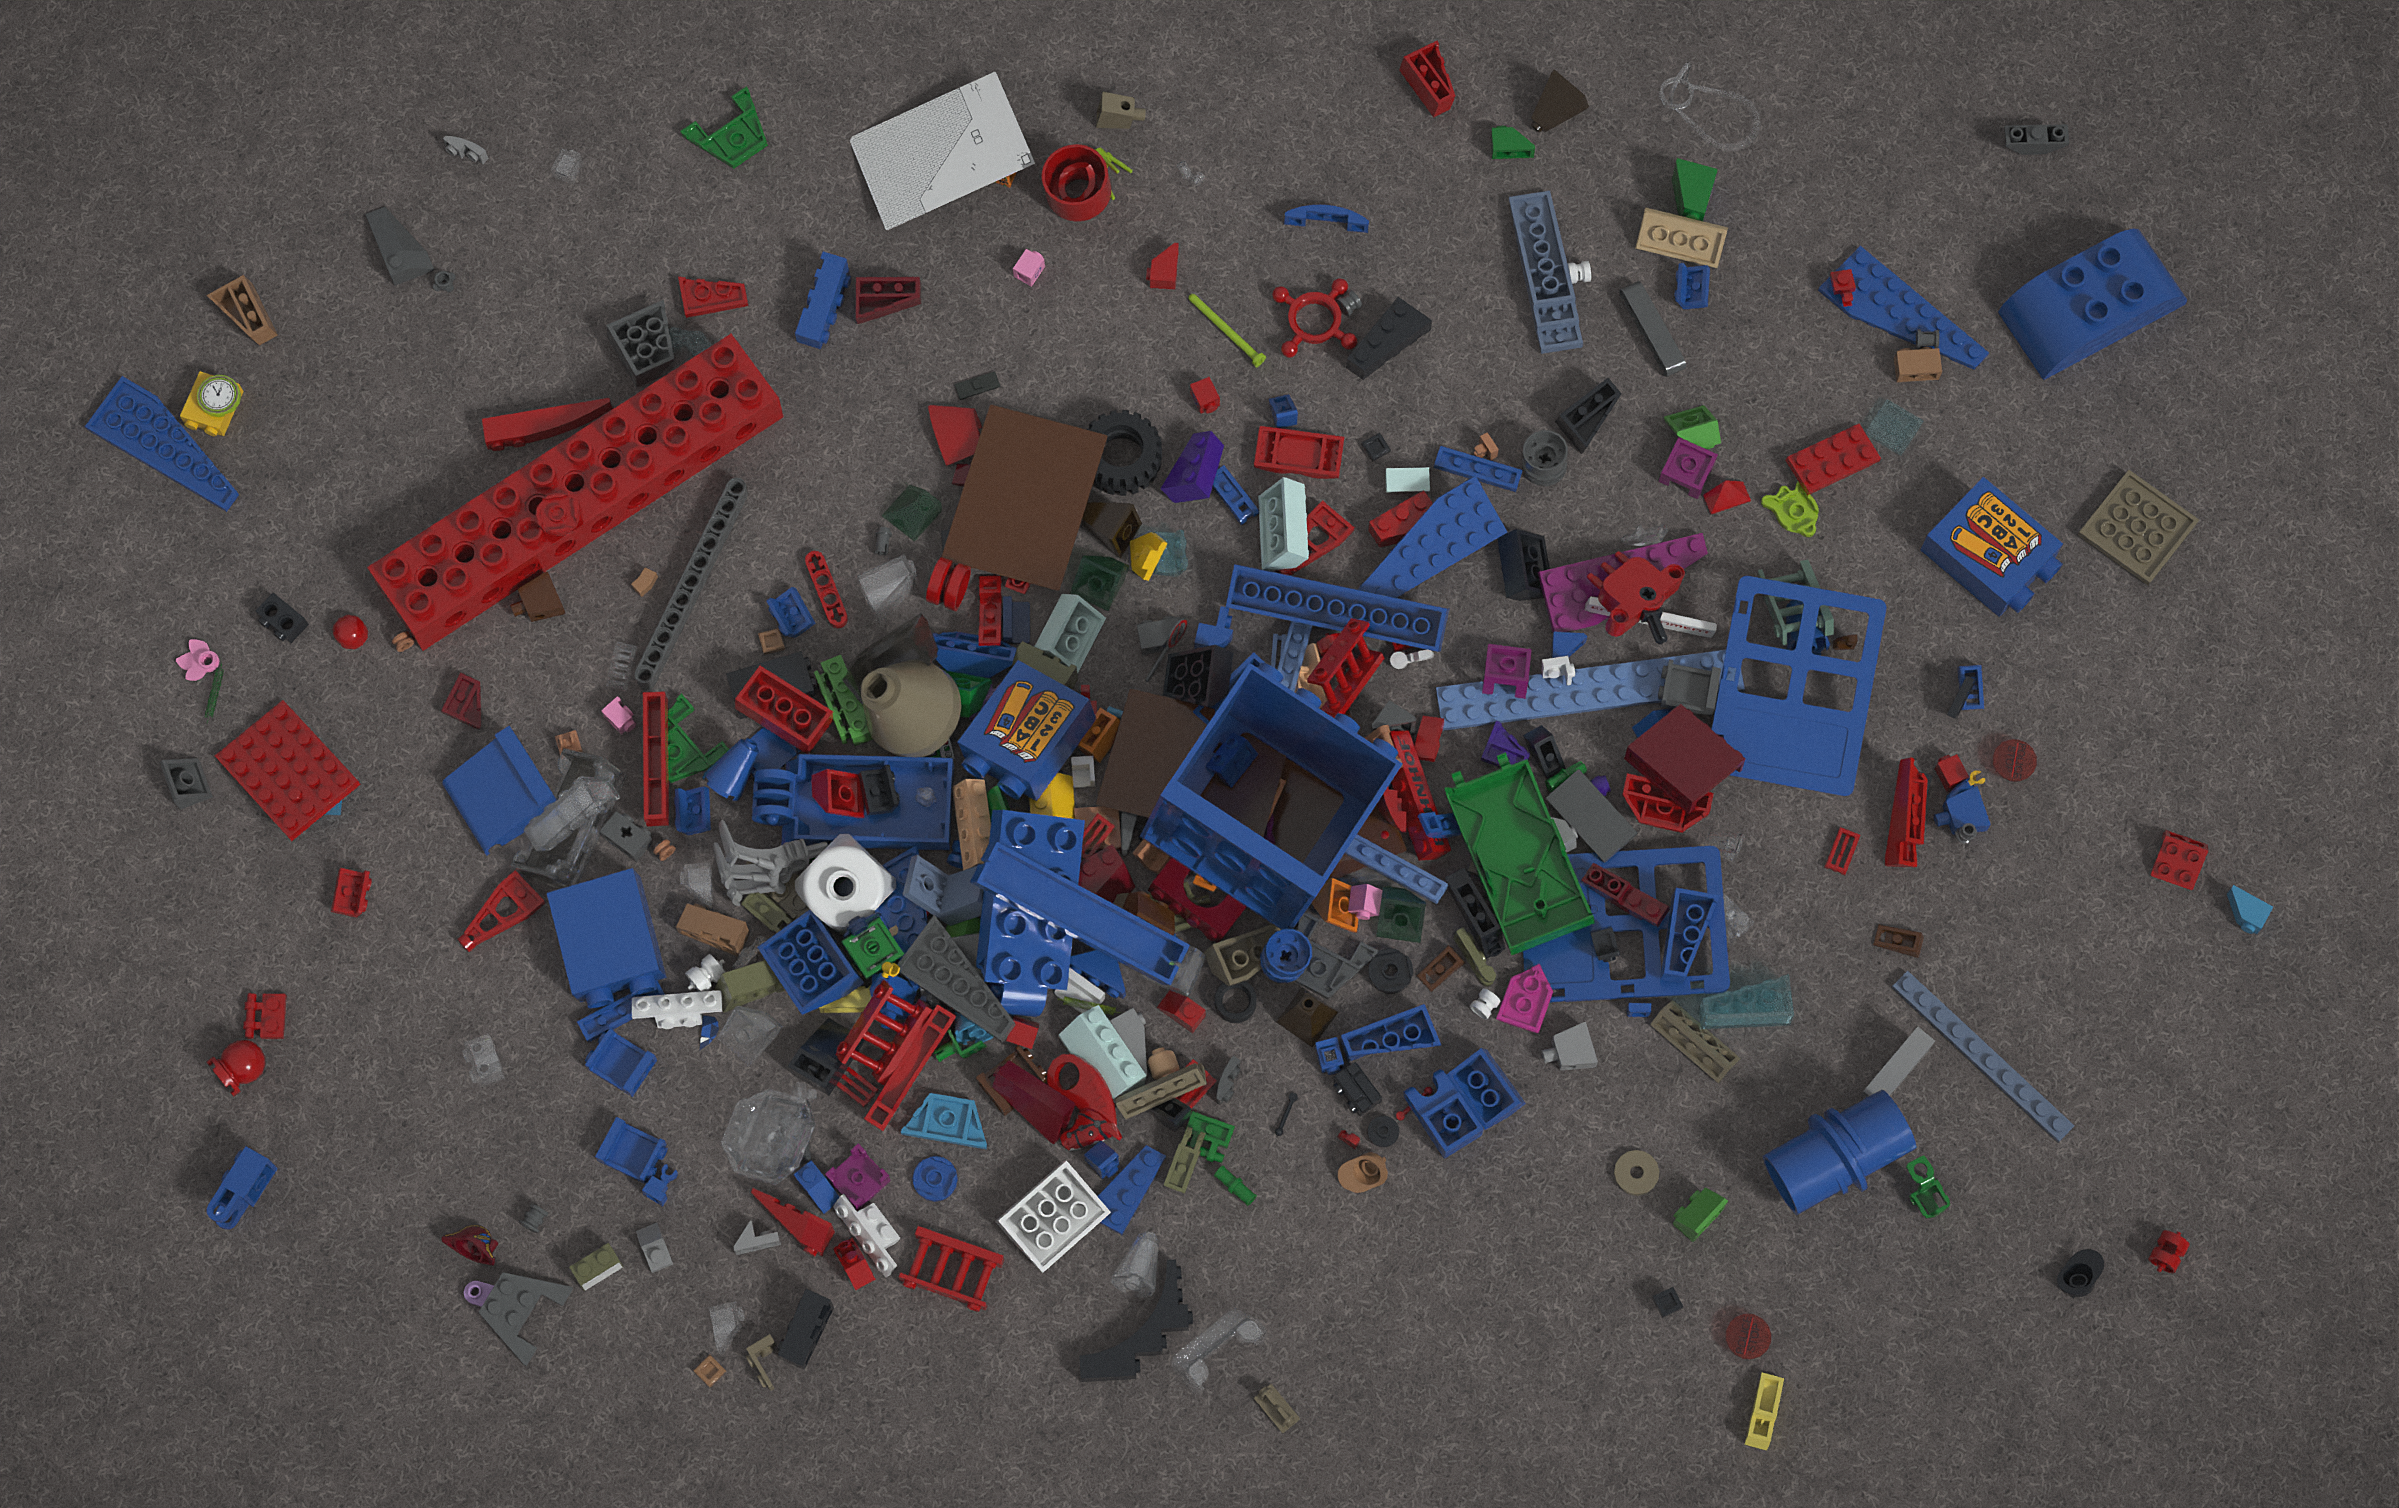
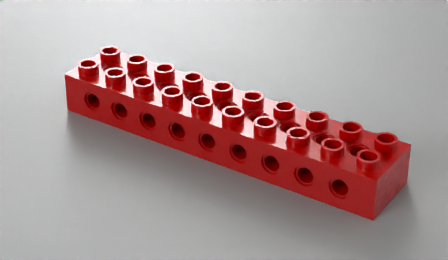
M729 334L367 568L382 594L419 647L424 651L523 585L540 576L782 419L784 416L779 397L734 336ZM727 394L723 398H717L720 395ZM691 417L687 421H681L684 418ZM655 440L652 444L645 445V443ZM619 463V465L614 468H608L613 464ZM577 487H583L577 492H572ZM553 493H563L573 498L580 511V519L576 528L563 536H552L545 533L539 527L536 520L538 504L542 502L544 497ZM510 533L508 537L499 539L504 534ZM473 557L471 561L462 563L465 559ZM436 581L432 586L425 587L428 583Z

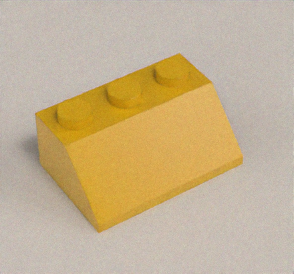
M1057 773L1037 801L1030 798V813L1075 819L1073 776Z

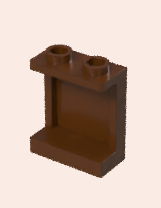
M1019 1045L1011 1055L986 1074L982 1072L976 1077L977 1083L1004 1116L1015 1108L992 1087L995 1080L993 1074L998 1066L1001 1065L1003 1067L1010 1060L1047 1084L1045 1078L1047 1073L1040 1065L1036 1067L1032 1062L1034 1058L1027 1048L1022 1049Z

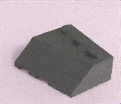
M664 300L606 325L607 338L636 388L655 380L674 361Z

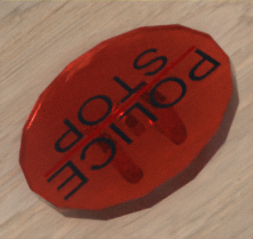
M2017 739L2002 742L1996 748L1993 755V766L1996 772L2002 778L2012 782L2028 779L2034 773L2037 765V756L2033 748L2026 742Z
M1743 1314L1735 1317L1729 1323L1726 1330V1342L1729 1349L1736 1356L1752 1360L1761 1357L1768 1350L1771 1344V1331L1768 1324L1762 1318L1754 1314Z

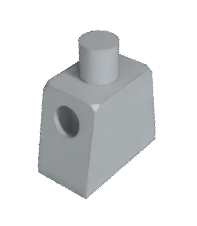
M1586 1022L1554 1035L1551 1040L1553 1047L1541 1051L1544 1063L1557 1060L1560 1070L1594 1068L1598 1063Z

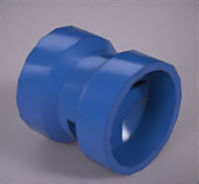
M954 840L951 847L952 853L948 855L946 862L951 866L963 869L959 840Z

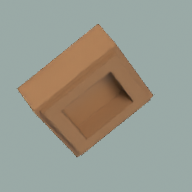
M779 628L758 633L764 655L785 650Z
M711 1355L693 1370L709 1388L726 1372Z

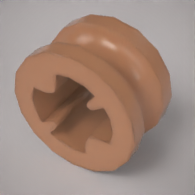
M407 631L398 634L392 640V643L395 646L397 645L396 649L398 652H403L415 642L413 638H410V633Z
M666 839L654 849L653 853L659 855L660 861H664L674 853L676 848L674 845L670 846V841Z

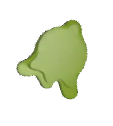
M1798 481L1793 491L1787 486H1781L1776 495L1763 496L1761 505L1775 514L1777 521L1784 529L1799 533L1804 537H1812L1815 534V524L1818 519L1819 508L1815 499L1811 495H1806Z

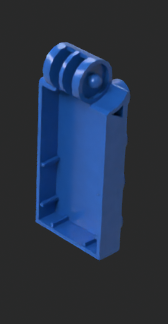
M798 754L796 759L786 761V770L763 769L755 772L752 820L759 824L782 826L781 845L802 838L806 846L821 842H827V845H829L839 834H850L863 848L910 849L916 846L920 850H950L954 778L953 758ZM884 765H890V769L895 775L894 786L895 791L899 794L900 801L898 807L892 813L867 815L864 804V818L862 819L826 813L812 797L811 775L826 769L858 774L860 771L882 769Z
M992 810L989 842H999L1078 885L1085 820L1009 810ZM984 890L976 967L981 969L984 982H988L989 989L1008 1014L1038 1017L1045 1007L1048 989L1067 991L1073 937Z

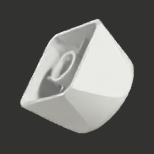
M839 834L795 880V891L808 908L825 924L841 935L847 932L848 922L856 916L862 918L871 915L896 889V878L850 834ZM839 877H847L853 882V891L848 896H840L834 891V882Z

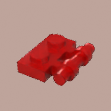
M249 993L244 1006V1010H246V1021L243 1022L245 1038L253 1039L254 1030H260L261 1039H284L287 995L263 994L262 1002H256L257 994ZM255 1011H262L261 1022H255Z

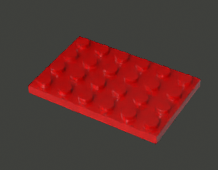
M284 700L279 702L215 755L216 759L291 841L361 785Z

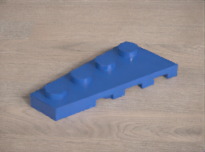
M1146 1145L1097 1196L1111 1212L1100 1224L1123 1235L1166 1158L1164 1154Z

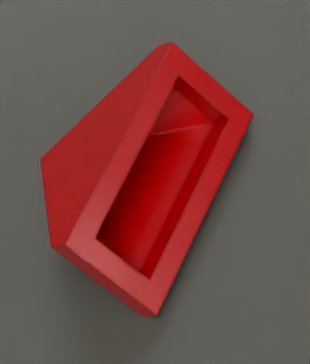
M1725 480L1703 495L1711 515L1751 501L1743 481Z

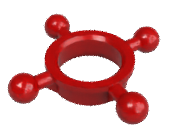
M1342 278L1335 279L1331 285L1332 290L1328 295L1321 292H1309L1294 299L1289 295L1287 288L1283 286H1278L1273 290L1272 297L1276 302H1285L1290 306L1288 321L1290 328L1295 333L1291 341H1286L1282 344L1281 352L1285 357H1294L1298 352V345L1302 341L1319 344L1329 340L1331 337H1335L1341 341L1344 349L1351 350L1356 347L1357 337L1353 333L1345 334L1339 330L1341 310L1335 299L1338 295H1343L1348 290L1346 280ZM1309 304L1322 305L1331 312L1334 320L1333 324L1324 333L1308 334L1301 330L1296 322V316L1300 309Z

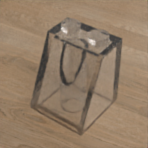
M905 554L857 576L860 591L878 627L887 621L916 588L917 570L913 561L907 560Z

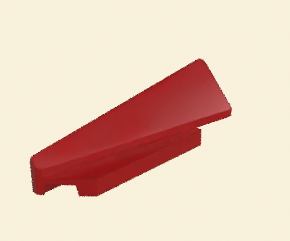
M1912 757L1901 759L1899 763L1885 854V866L1917 867L1916 845L1924 844L1928 779L1924 773H1919L1914 765L1915 760Z

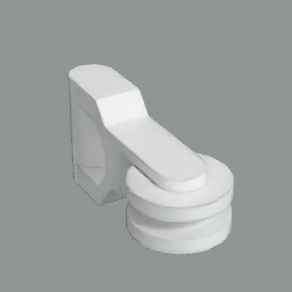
M1422 650L1407 655L1403 652H1395L1392 654L1390 662L1394 668L1402 669L1407 666V663L1431 659L1434 653L1431 650Z

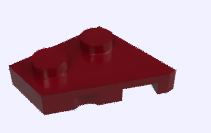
M460 673L441 713L480 730V681Z

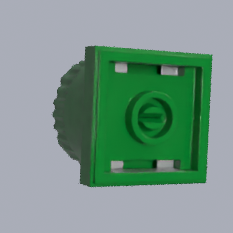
M880 917L868 924L869 927L864 932L856 936L850 935L841 942L850 955L851 963L866 979L874 974L883 973L882 965L884 962L893 963L904 955Z

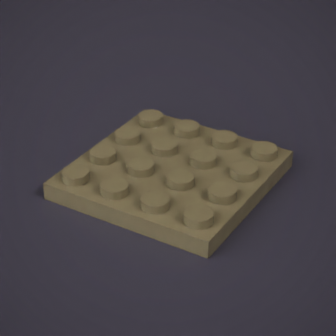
M2128 470L2079 531L2078 536L2146 585H2149L2197 525L2199 519L2135 473Z

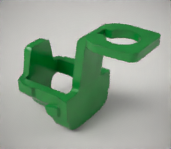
M1920 1156L1906 1165L1913 1181L1919 1183L1918 1190L1910 1194L1909 1198L1912 1205L1916 1204L1922 1216L1927 1219L1943 1213L1950 1206V1200L1945 1195L1938 1179L1935 1180L1933 1176L1934 1169L1925 1156ZM1921 1163L1926 1166L1927 1177L1925 1179L1915 1173L1914 1167L1916 1164ZM1935 1192L1939 1193L1945 1203L1940 1208L1933 1198ZM1920 1202L1924 1204L1927 1211L1929 1212V1215L1926 1213L1925 1209L1923 1208Z

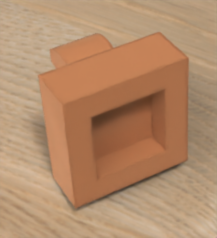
M1487 432L1480 436L1479 445L1474 448L1475 451L1473 453L1480 458L1487 455L1491 461L1498 456L1499 449Z
M576 730L555 736L561 758L583 752Z

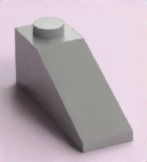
M1134 1008L1110 1020V1023L1146 1074L1145 1081H1147L1144 1030L1146 1021L1140 1012L1136 1013Z

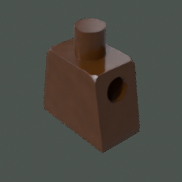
M548 571L520 587L518 592L522 600L510 605L515 617L527 612L531 622L565 614Z

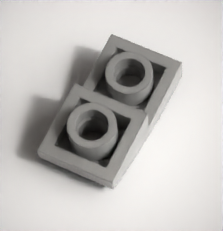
M445 136L443 138L446 145L445 149L452 156L457 155L462 159L467 155L473 162L478 160L482 164L489 159L486 150L473 142L454 136Z

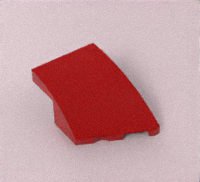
M928 406L933 430L946 466L974 455L980 438L979 429L983 428L975 408Z
M1388 786L1376 806L1383 817L1394 828L1401 832H1406V812L1402 811V798H1397V790H1389Z

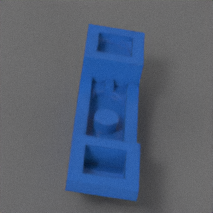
M1307 205L1285 212L1284 225L1305 227L1306 219L1348 223L1347 231L1368 233L1369 220L1356 212L1342 207Z
M1435 812L1418 815L1426 835L1430 838H1448L1461 835L1453 813L1436 815Z

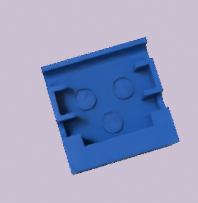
M510 725L496 733V738L448 775L442 782L443 787L486 856L490 854L489 849L496 844L503 846L526 832L525 827L529 823L536 821L539 824L562 809Z

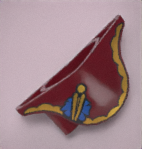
M469 1225L458 1232L442 1236L444 1244L465 1258L477 1263L494 1266L495 1258L492 1253L499 1244L496 1240L492 1239L491 1233L485 1227Z

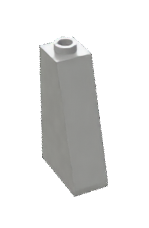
M1917 1027L1860 1096L1865 1099L1881 1089L1891 1096L1928 1053L1935 1040Z

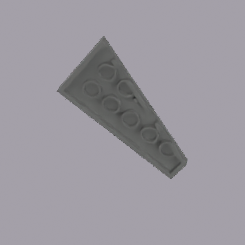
M934 915L897 964L900 967L899 973L1003 1043L1015 1027V1022Z

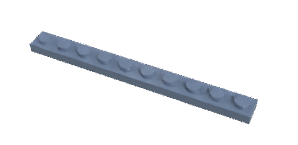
M1909 971L1892 986L1894 991L2054 1140L2059 1143L2074 1127L2063 1114Z

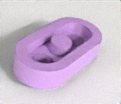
M472 1281L466 1285L464 1297L469 1303L482 1307L494 1285ZM473 1289H479V1293L476 1296L471 1294Z

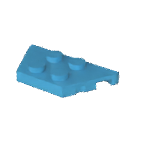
M930 1093L923 1101L921 1107L915 1111L907 1125L901 1129V1135L987 1150V1143L974 1100Z

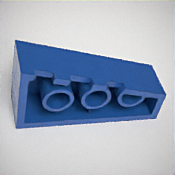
M824 251L820 258L823 261L822 268L817 269L814 276L815 289H810L807 305L809 307L803 308L795 332L797 342L821 349L823 343L826 344L830 335L829 327L836 322L837 313L835 312L838 306H842L844 301L843 292L845 288H849L852 280L847 259Z
M1675 888L1671 898L1660 980L1681 984L1684 982L1720 895Z

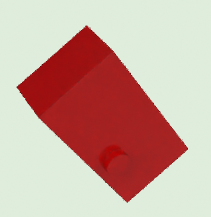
M762 666L757 668L735 698L736 710L806 754L811 752L833 722L832 710Z

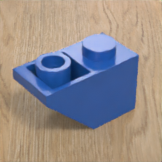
M1099 1141L1084 1154L1085 1161L1101 1179L1106 1176L1110 1178L1118 1171L1119 1156L1103 1141Z

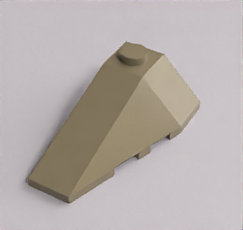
M1272 924L1211 945L1204 952V955L1212 973L1228 986L1248 980L1262 969L1260 955L1263 947L1269 938L1281 929Z

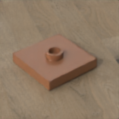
M1104 806L1074 808L1075 819L1085 820L1084 830L1097 813L1115 826L1097 851H1101L1111 844L1114 845L1116 850L1121 849L1119 810ZM1099 819L1097 820V822L1094 824V826L1091 828L1088 834L1084 837L1082 847L1085 845V843L1095 832V830L1098 828L1102 821H1100ZM1106 824L1085 852L1091 851L1109 828Z

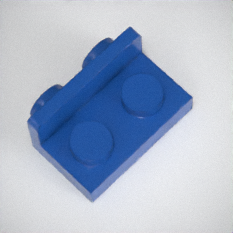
M1231 733L1206 764V767L1216 772L1225 785L1232 788L1257 757L1258 753L1247 739Z

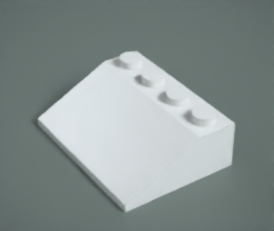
M1063 1161L995 1222L1043 1273L1111 1212L1067 1161Z

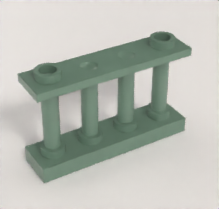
M1808 559L1800 561V570L1797 573L1769 579L1786 583L1799 581L1804 586L1821 589ZM1758 570V578L1766 579L1763 570ZM1762 594L1774 623L1775 636L1780 638L1782 645H1787V633L1799 631L1800 622L1785 625L1782 618L1802 614L1803 604L1778 609L1776 602L1790 599ZM1821 605L1818 611L1816 627L1822 628L1825 636L1834 634V619L1829 607Z

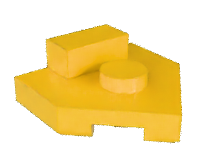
M1152 532L1130 541L1131 567L1143 580L1149 581L1167 546V542Z

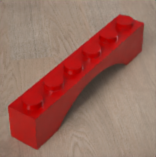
M938 1004L935 1006L926 1023L865 1115L864 1121L878 1130L884 1131L915 1079L956 1018L954 1014Z

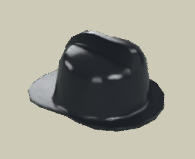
M2083 1249L2076 1252L2057 1276L2059 1288L2063 1292L2068 1293L2073 1299L2091 1293L2095 1282L2104 1269L2102 1255L2092 1249Z

